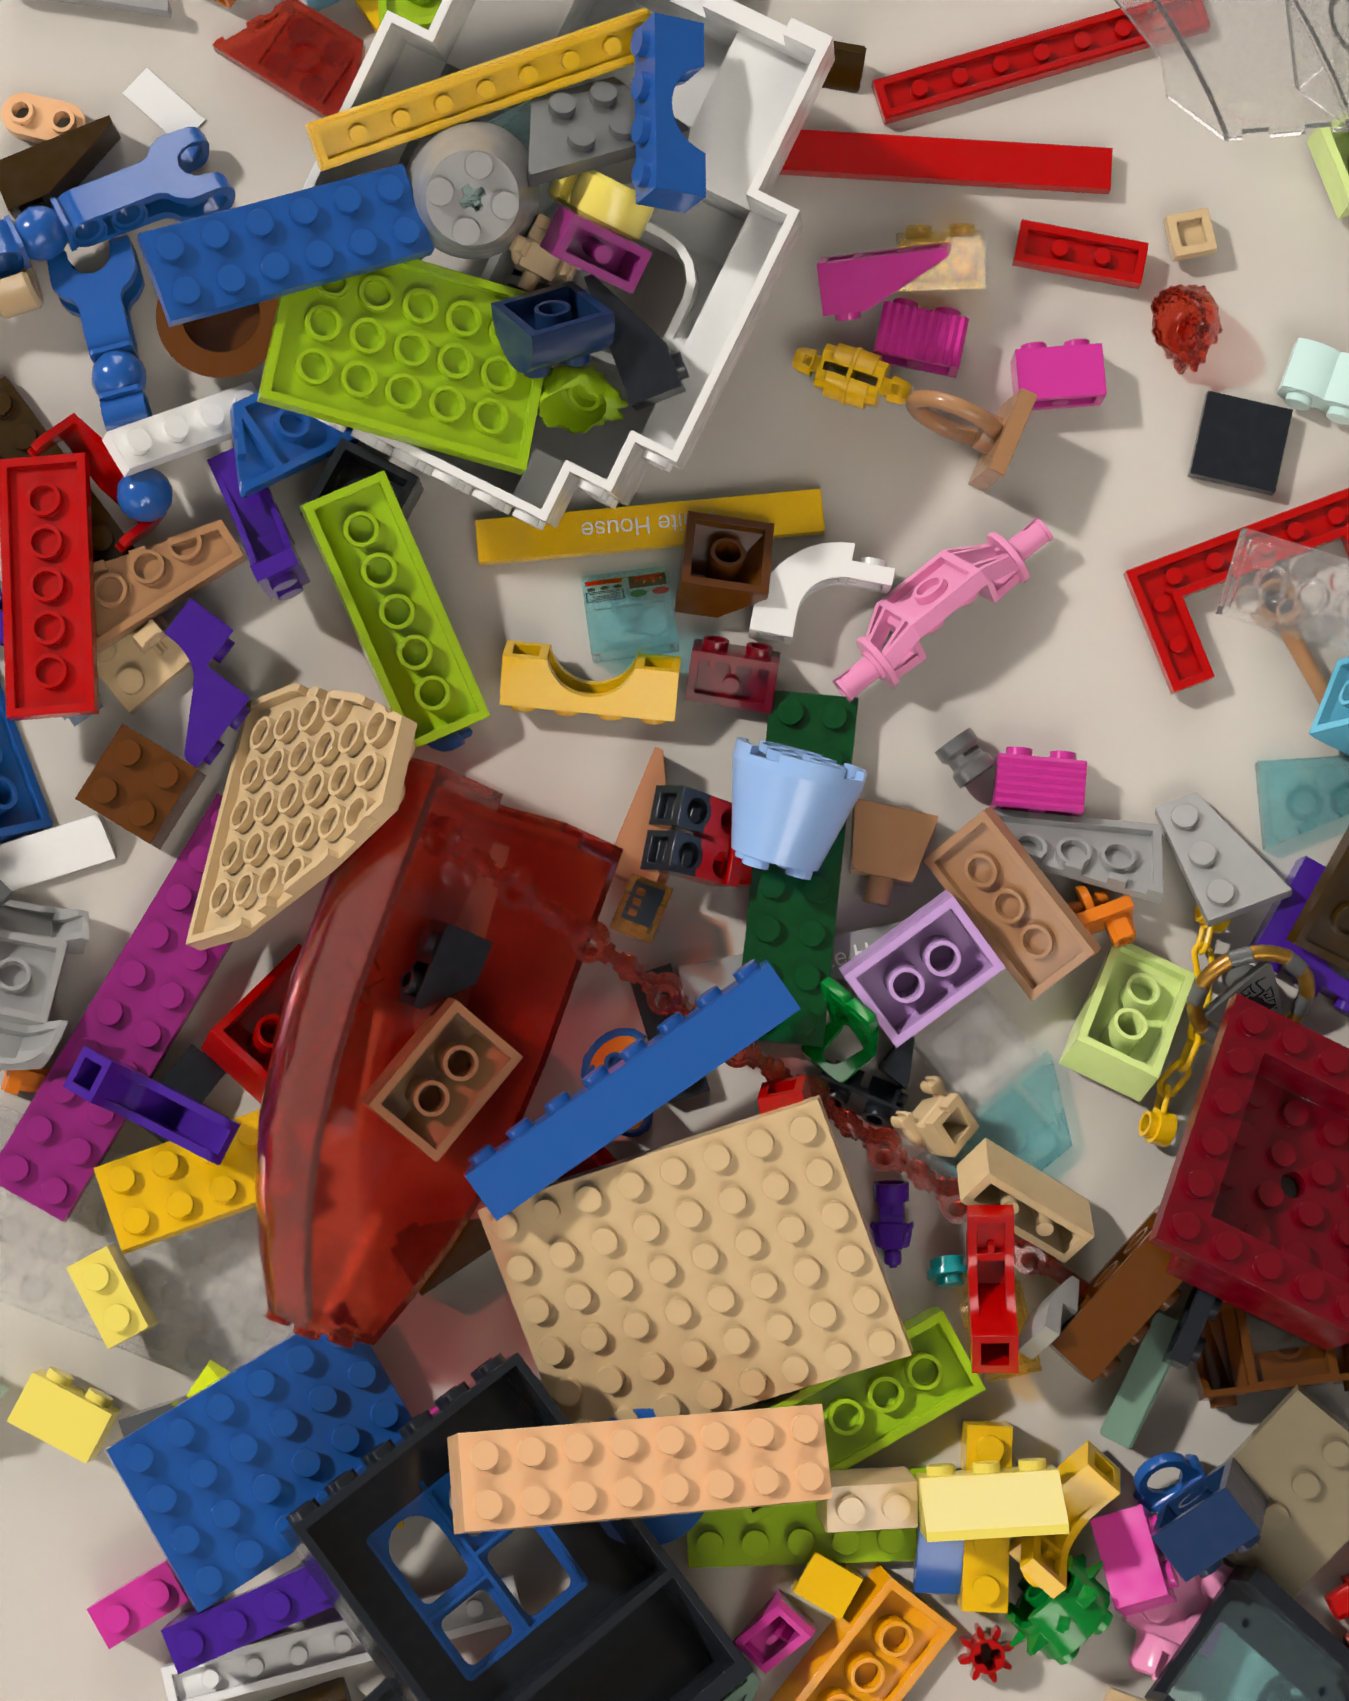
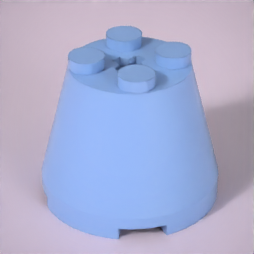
M737 737L732 754L731 848L736 851L735 856L741 858L743 864L754 868L768 870L769 864L772 863L786 869L785 874L811 880L813 871L819 870L861 795L868 771L849 763H844V766L836 764L837 761L803 749L760 740L759 746L748 742L749 739Z

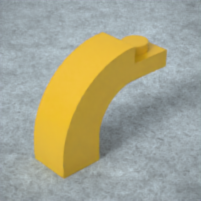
M1089 1440L1057 1467L1060 1473L1070 1534L1012 1537L1008 1554L1020 1564V1570L1028 1583L1035 1588L1040 1587L1053 1599L1067 1588L1068 1555L1076 1537L1097 1512L1120 1494V1468Z

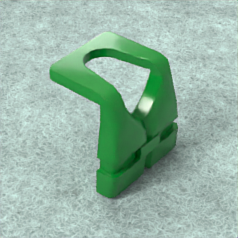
M826 977L820 982L822 993L825 995L824 999L827 1001L831 1022L826 1025L824 1048L802 1046L801 1049L803 1055L828 1077L844 1083L875 1056L879 1038L878 1019L871 1009L858 998H853L852 994L833 977ZM844 1025L849 1026L860 1041L863 1049L841 1063L831 1064L826 1062L823 1058L824 1051L839 1035Z

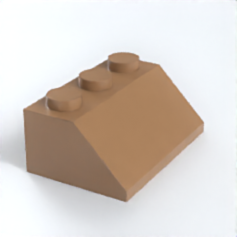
M447 997L438 1004L360 1098V1101L427 1156L438 1162L521 1061L523 1056L459 1001Z

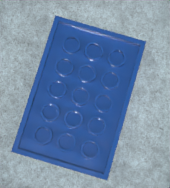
M344 1303L104 1450L193 1607L199 1613L293 1553V1549L280 1533L290 1525L285 1517L307 1500L310 1501L315 1497L319 1503L328 1496L323 1488L344 1471L347 1472L351 1468L356 1473L365 1467L361 1458L382 1442L384 1443L390 1438L394 1443L401 1439L402 1436L397 1430L411 1420L412 1417L347 1303Z

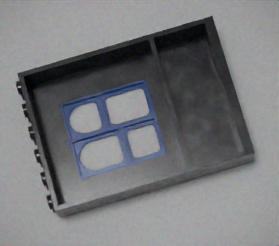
M501 1352L495 1357L489 1358L470 1373L474 1382L469 1386L463 1381L459 1385L453 1386L434 1401L438 1407L437 1411L431 1414L427 1409L400 1427L397 1431L402 1436L401 1439L394 1443L390 1438L364 1455L361 1461L365 1467L356 1473L351 1468L328 1483L323 1488L328 1496L319 1503L315 1497L310 1501L307 1500L285 1517L290 1525L280 1533L403 1701H720L753 1672V1669L641 1518L609 1521L626 1544L609 1537L599 1522L534 1527L570 1577L569 1587L535 1615H529L524 1611L488 1561L490 1550L516 1529L482 1532L474 1537L468 1533L454 1535L453 1512L449 1503L451 1484L448 1437L466 1432L571 1424L518 1352L507 1358H504ZM411 1516H422L431 1519L439 1526L468 1568L465 1577L431 1604L421 1601L396 1567L389 1553V1539L392 1530L400 1521ZM483 1590L489 1594L508 1620L512 1631L507 1639L483 1659L471 1665L464 1660L443 1631L442 1621L475 1592Z

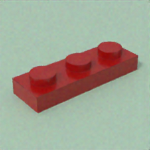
M1021 219L1012 266L1139 289L1142 284L1149 243Z

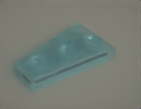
M1349 755L1266 760L1255 763L1262 850L1349 815Z

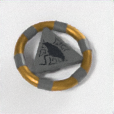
M1247 945L1228 951L1208 964L1197 978L1194 979L1187 996L1189 1021L1198 1035L1214 1045L1219 1027L1209 1020L1222 1021L1229 998L1238 993L1300 1024L1308 1015L1315 999L1316 986L1314 975L1303 958L1292 950L1280 946ZM1256 961H1260V962H1258L1255 966L1250 965L1251 963H1254V962H1256ZM1271 962L1281 964L1296 976L1299 983V990L1291 1009L1285 1015ZM1229 971L1225 979L1227 989L1203 1009L1211 985L1220 976Z

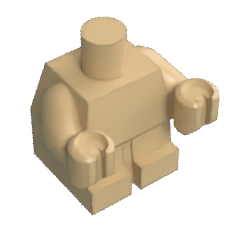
M541 213L535 215L525 235L521 236L518 234L509 247L511 259L515 263L514 268L523 272L517 288L526 292L535 291L539 281L545 284L549 282L558 283L562 280L571 282L578 269L554 257L540 247L552 221L551 218Z
M926 1076L925 1079L928 1082L922 1081L920 1087L924 1093L932 1094L933 1097L923 1099L913 1112L897 1111L895 1113L897 1116L891 1117V1124L894 1128L901 1129L910 1143L918 1145L936 1156L955 1157L980 1126L958 1093H947L941 1077Z

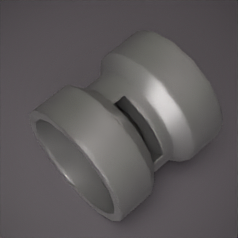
M971 728L966 729L935 752L942 764L950 766L953 771V780L960 789L996 764L988 752H982L977 745L978 737Z

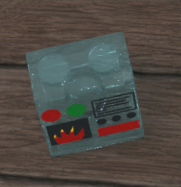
M667 565L581 577L593 663L635 658L637 653L658 655L679 652L677 625Z

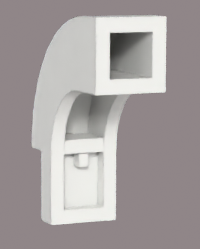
M821 543L800 550L780 563L770 574L768 598L754 604L748 637L791 645L798 611L804 601L814 592L829 586H848L888 594L892 587L895 568L886 567V561L873 557H862L860 562L853 561L855 543Z

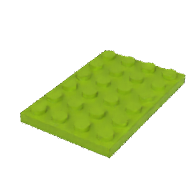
M415 259L281 296L277 304L257 402L522 475L527 469L544 377L528 378L523 373L514 369L509 363L495 331L491 303L529 292Z

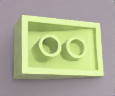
M1111 943L1073 1025L1059 1064L1140 1102L1159 1079L1195 978L1194 973L1132 943L1113 948Z

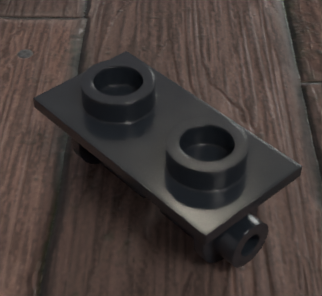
M836 1059L835 1063H833V1062H831V1061H829V1060H826V1062L831 1063V1064L841 1063V1061H840V1060H837V1059ZM859 1069L844 1083L828 1077L821 1071L812 1096L820 1095L822 1102L826 1106L836 1110L845 1109L857 1114L872 1126L894 1129L891 1124V1117L897 1116L895 1114L897 1111H904L903 1108L908 1098V1094L901 1092V1086L873 1075L866 1089L860 1086L865 1071Z

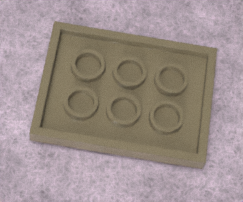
M1299 1384L1289 1392L1226 1460L1228 1461L1234 1457L1265 1497L1267 1505L1260 1540L1243 1553L1239 1554L1237 1550H1234L1225 1557L1236 1566L1238 1564L1258 1567L1292 1598L1349 1540V1426Z

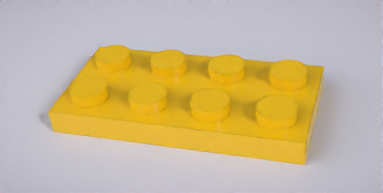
M266 1108L232 1119L241 1125L220 1165L212 1163L168 1141L93 1168L123 1255L295 1193L294 1184Z

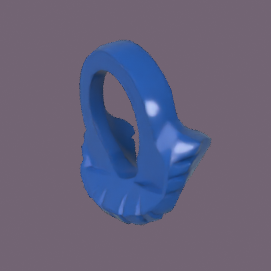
M1167 1452L1153 1456L1145 1461L1136 1471L1134 1476L1136 1489L1133 1496L1139 1505L1142 1504L1152 1513H1159L1162 1504L1205 1476L1204 1467H1202L1198 1457L1193 1454H1185L1183 1456L1180 1453ZM1175 1467L1180 1470L1179 1480L1169 1487L1154 1489L1147 1486L1151 1475L1160 1469Z

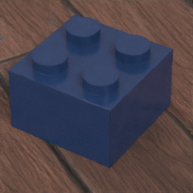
M1232 1457L1162 1504L1151 1538L1185 1582L1198 1574L1201 1578H1205L1214 1573L1223 1564L1222 1558L1234 1550H1237L1239 1554L1243 1553L1260 1540L1267 1500L1234 1457Z

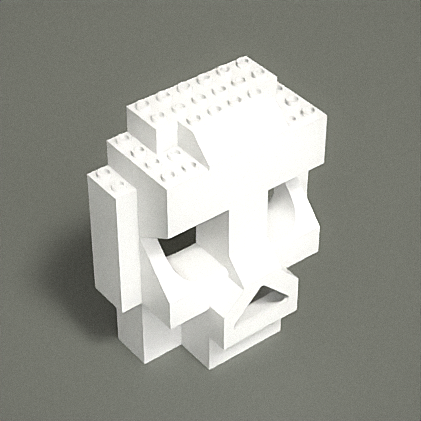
M442 0L429 30L387 10L339 112L641 8L649 9L650 16L656 12L704 23V67L685 84L675 86L672 97V109L674 117L686 124L690 129L688 141L706 153V198L686 213L655 208L639 239L670 254L685 267L687 283L683 298L663 340L671 349L672 354L681 352L689 373V377L682 380L686 392L636 411L629 402L613 355L603 350L590 354L591 361L586 365L596 364L598 367L597 371L604 372L608 383H611L613 388L621 390V398L628 402L627 407L620 408L624 414V419L616 422L605 421L604 426L595 425L586 433L572 434L570 430H564L559 427L548 428L542 423L537 411L527 469L522 475L353 429L351 436L388 456H393L407 465L439 479L469 496L472 489L475 488L472 496L508 515L512 507L515 508L512 516L541 531L546 523L555 528L558 527L578 487L591 496L592 499L615 509L618 502L625 506L630 505L649 464L667 473L671 472L673 466L684 471L803 228L800 210L769 194L835 61L832 36L792 17L786 26L734 0ZM635 63L550 93L613 76L631 88L632 79L635 75ZM532 99L472 120L486 121L503 127L516 136L528 150ZM426 136L325 171H321L317 161H315L302 190L403 164L406 170L414 150ZM551 182L540 184L539 205L536 215L541 213L552 219L559 204L566 208L568 207L549 197L548 189ZM632 182L626 184V186L636 190V187L633 186ZM508 249L489 258L480 278L503 285L506 273L522 277L523 272L514 268L515 263L512 261L511 251ZM578 268L572 281L589 293L584 277L590 274ZM562 280V281H560V282H558V283H550V282H549V283H547V284H548V285H551V286H554V285H558V284L565 283V282H568V281ZM564 362L557 363V364L551 365L550 367L553 368L554 366L564 365L565 363H564ZM318 419L343 433L346 429V426Z

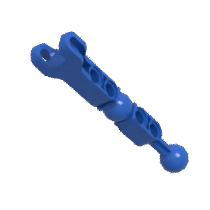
M185 127L158 137L149 148L148 155L143 161L64 192L57 199L55 197L50 199L52 208L42 205L28 207L18 214L14 224L9 215L4 216V219L0 220V279L15 275L24 268H31L29 259L36 261L54 259L63 252L67 243L73 252L78 247L94 246L162 219L170 218L183 222L228 210L234 204L235 190L230 181L219 172L202 175L190 174L205 165L209 158V142L200 129Z

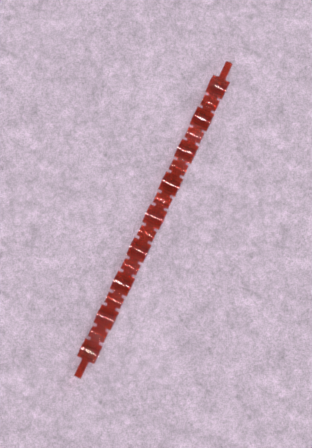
M403 798L395 814L418 830L417 835L423 839V846L430 855L435 857L451 855L455 859L458 856L465 860L463 864L469 867V871L473 875H480L484 879L488 876L494 880L492 885L497 888L498 899L505 908L509 910L525 908L530 912L535 909L539 912L538 917L544 920L546 927L555 928L559 932L563 929L568 933L566 938L572 941L574 955L580 961L593 963L599 960L605 965L607 962H610L613 965L612 969L618 973L621 980L630 981L634 985L636 982L641 984V991L646 993L648 1007L655 1014L666 1016L671 1013L680 1012L681 1015L685 1016L698 1007L696 1003L692 1005L688 1002L689 997L684 994V986L677 975L670 972H664L659 975L653 971L646 973L643 970L644 966L638 962L636 956L632 954L627 955L623 951L621 953L615 951L616 945L610 942V933L605 924L597 920L583 923L578 918L574 922L569 918L571 914L565 911L561 903H554L550 899L547 902L541 898L542 893L537 890L536 879L529 870L524 868L509 870L504 866L502 869L495 866L497 862L491 858L488 851L479 850L476 847L471 849L466 845L468 840L463 838L462 826L457 819L451 816L439 817L433 812L428 815ZM438 833L444 834L447 840L441 838ZM512 886L519 887L522 892L516 891ZM586 939H592L596 944H591ZM660 992H667L670 996H665ZM757 1040L725 1062L733 1068H742L747 1065L754 1070L758 1067L761 1069L760 1074L767 1081L793 1077L790 1075V1069L784 1065L781 1059L773 1058L769 1054L767 1057L762 1055V1049L757 1046ZM807 1076L812 1097L820 1095L828 1119L834 1121V1126L839 1129L843 1137L852 1138L854 1141L858 1139L862 1141V1147L867 1150V1159L874 1169L880 1172H889L894 1169L900 1174L905 1171L907 1178L912 1181L915 1188L919 1190L924 1189L928 1193L931 1191L935 1193V1197L939 1201L941 1213L946 1220L954 1224H961L967 1221V1205L960 1202L958 1178L948 1181L941 1176L937 1179L935 1172L930 1169L927 1162L918 1161L914 1157L911 1160L908 1158L907 1151L903 1149V1142L897 1131L890 1127H881L876 1130L870 1125L865 1128L863 1121L858 1118L855 1111L846 1110L842 1106L838 1109L835 1106V1100L830 1098V1089L821 1077ZM1014 1234V1265L1021 1273L1025 1275L1038 1274L1045 1277L1049 1276L1060 1285L1071 1276H1074L1080 1280L1078 1298L1085 1294L1089 1287L1087 1281L1057 1261L1052 1255Z

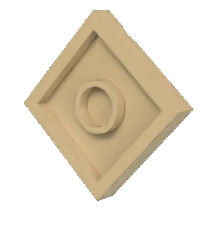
M161 614L154 619H150L148 623L102 652H97L98 677L132 715L191 666L187 655L181 647L164 634L170 624Z

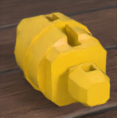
M842 342L838 346L827 343L822 356L815 349L797 348L792 361V366L798 372L810 377L815 373L813 386L816 389L822 390L823 397L838 401L843 406L847 404L862 410L867 405L877 408L882 396L886 397V402L903 405L906 404V398L913 388L908 381L895 375L892 379L888 378L891 370L890 364L883 362L881 355L866 351L861 346L857 348ZM829 366L847 372L846 376L829 371ZM860 376L875 382L877 381V384L873 386L859 381L857 378Z

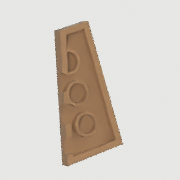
M222 519L168 537L165 542L150 547L144 545L129 550V554L106 562L100 560L93 563L97 652H102L148 623L150 619L156 618L248 560Z

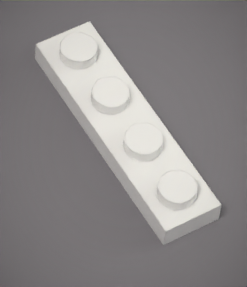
M248 382L107 431L102 442L123 476L127 477L232 439L230 419L232 404L258 391L252 382Z

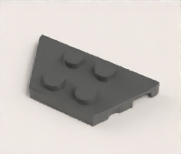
M613 76L532 98L527 172L529 188L636 158L635 143L631 138L632 124L635 119V99L631 96V88ZM675 118L680 131L688 140L690 129L686 124Z

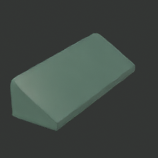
M1161 1312L1155 1314L1150 1324L1151 1328L1144 1336L1100 1429L1102 1436L1127 1449L1129 1447L1132 1448L1171 1366L1162 1362V1359L1178 1323L1177 1320Z

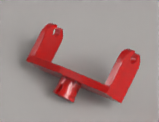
M75 413L43 433L30 445L32 448H29L27 453L31 457L40 456L62 440L72 453L85 452L89 457L91 478L105 494L118 504V483L122 479L123 474L102 442L103 438ZM165 515L153 522L137 521L138 524L118 540L119 543L114 547L120 553L125 552L155 530Z

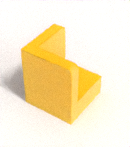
M815 1552L800 1578H795L791 1586L793 1593L841 1620L863 1578L860 1572L847 1564L841 1566L819 1552Z

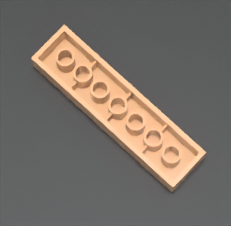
M822 1404L457 1433L447 1438L454 1535L809 1503L832 1499Z

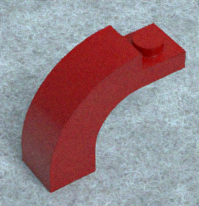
M967 1205V1293L972 1373H1019V1333L1014 1277L1013 1205Z

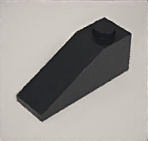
M591 274L585 276L584 279L590 295L614 312L615 334L610 350L631 406L637 411L686 392L682 380L688 378L689 373L681 352L672 354L667 343L601 281Z

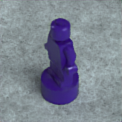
M903 1180L873 1182L874 1201L878 1202L879 1221L877 1223L872 1221L870 1228L873 1231L875 1245L886 1250L884 1251V1263L889 1265V1268H897V1265L902 1263V1253L900 1250L910 1246L912 1229L914 1228L913 1221L910 1223L904 1222L905 1202L909 1201V1182Z

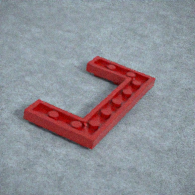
M1349 488L1124 572L1123 576L1171 695L1210 681L1215 677L1184 597L1340 539L1349 558Z

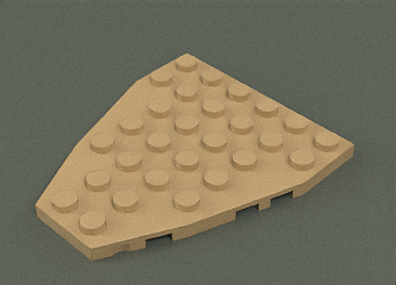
M296 683L247 702L246 706L251 709V712L240 726L185 945L201 951L250 936L335 871L398 810L404 798L406 790L404 781L407 767L415 751L414 736L417 722L358 693L333 689L331 692L315 686L309 689Z

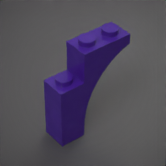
M234 448L208 459L207 462L244 544L250 568L257 583L270 600L278 597L280 601L297 596L304 590L302 586L311 581L270 488L267 487L243 499L239 494Z

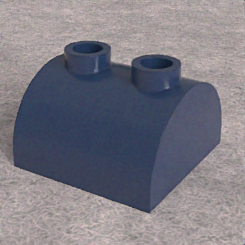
M568 281L491 303L494 327L500 346L513 368L528 378L545 377L550 374L551 365L561 362L574 367L586 365L591 361L590 354L608 349L614 339V312L574 281Z

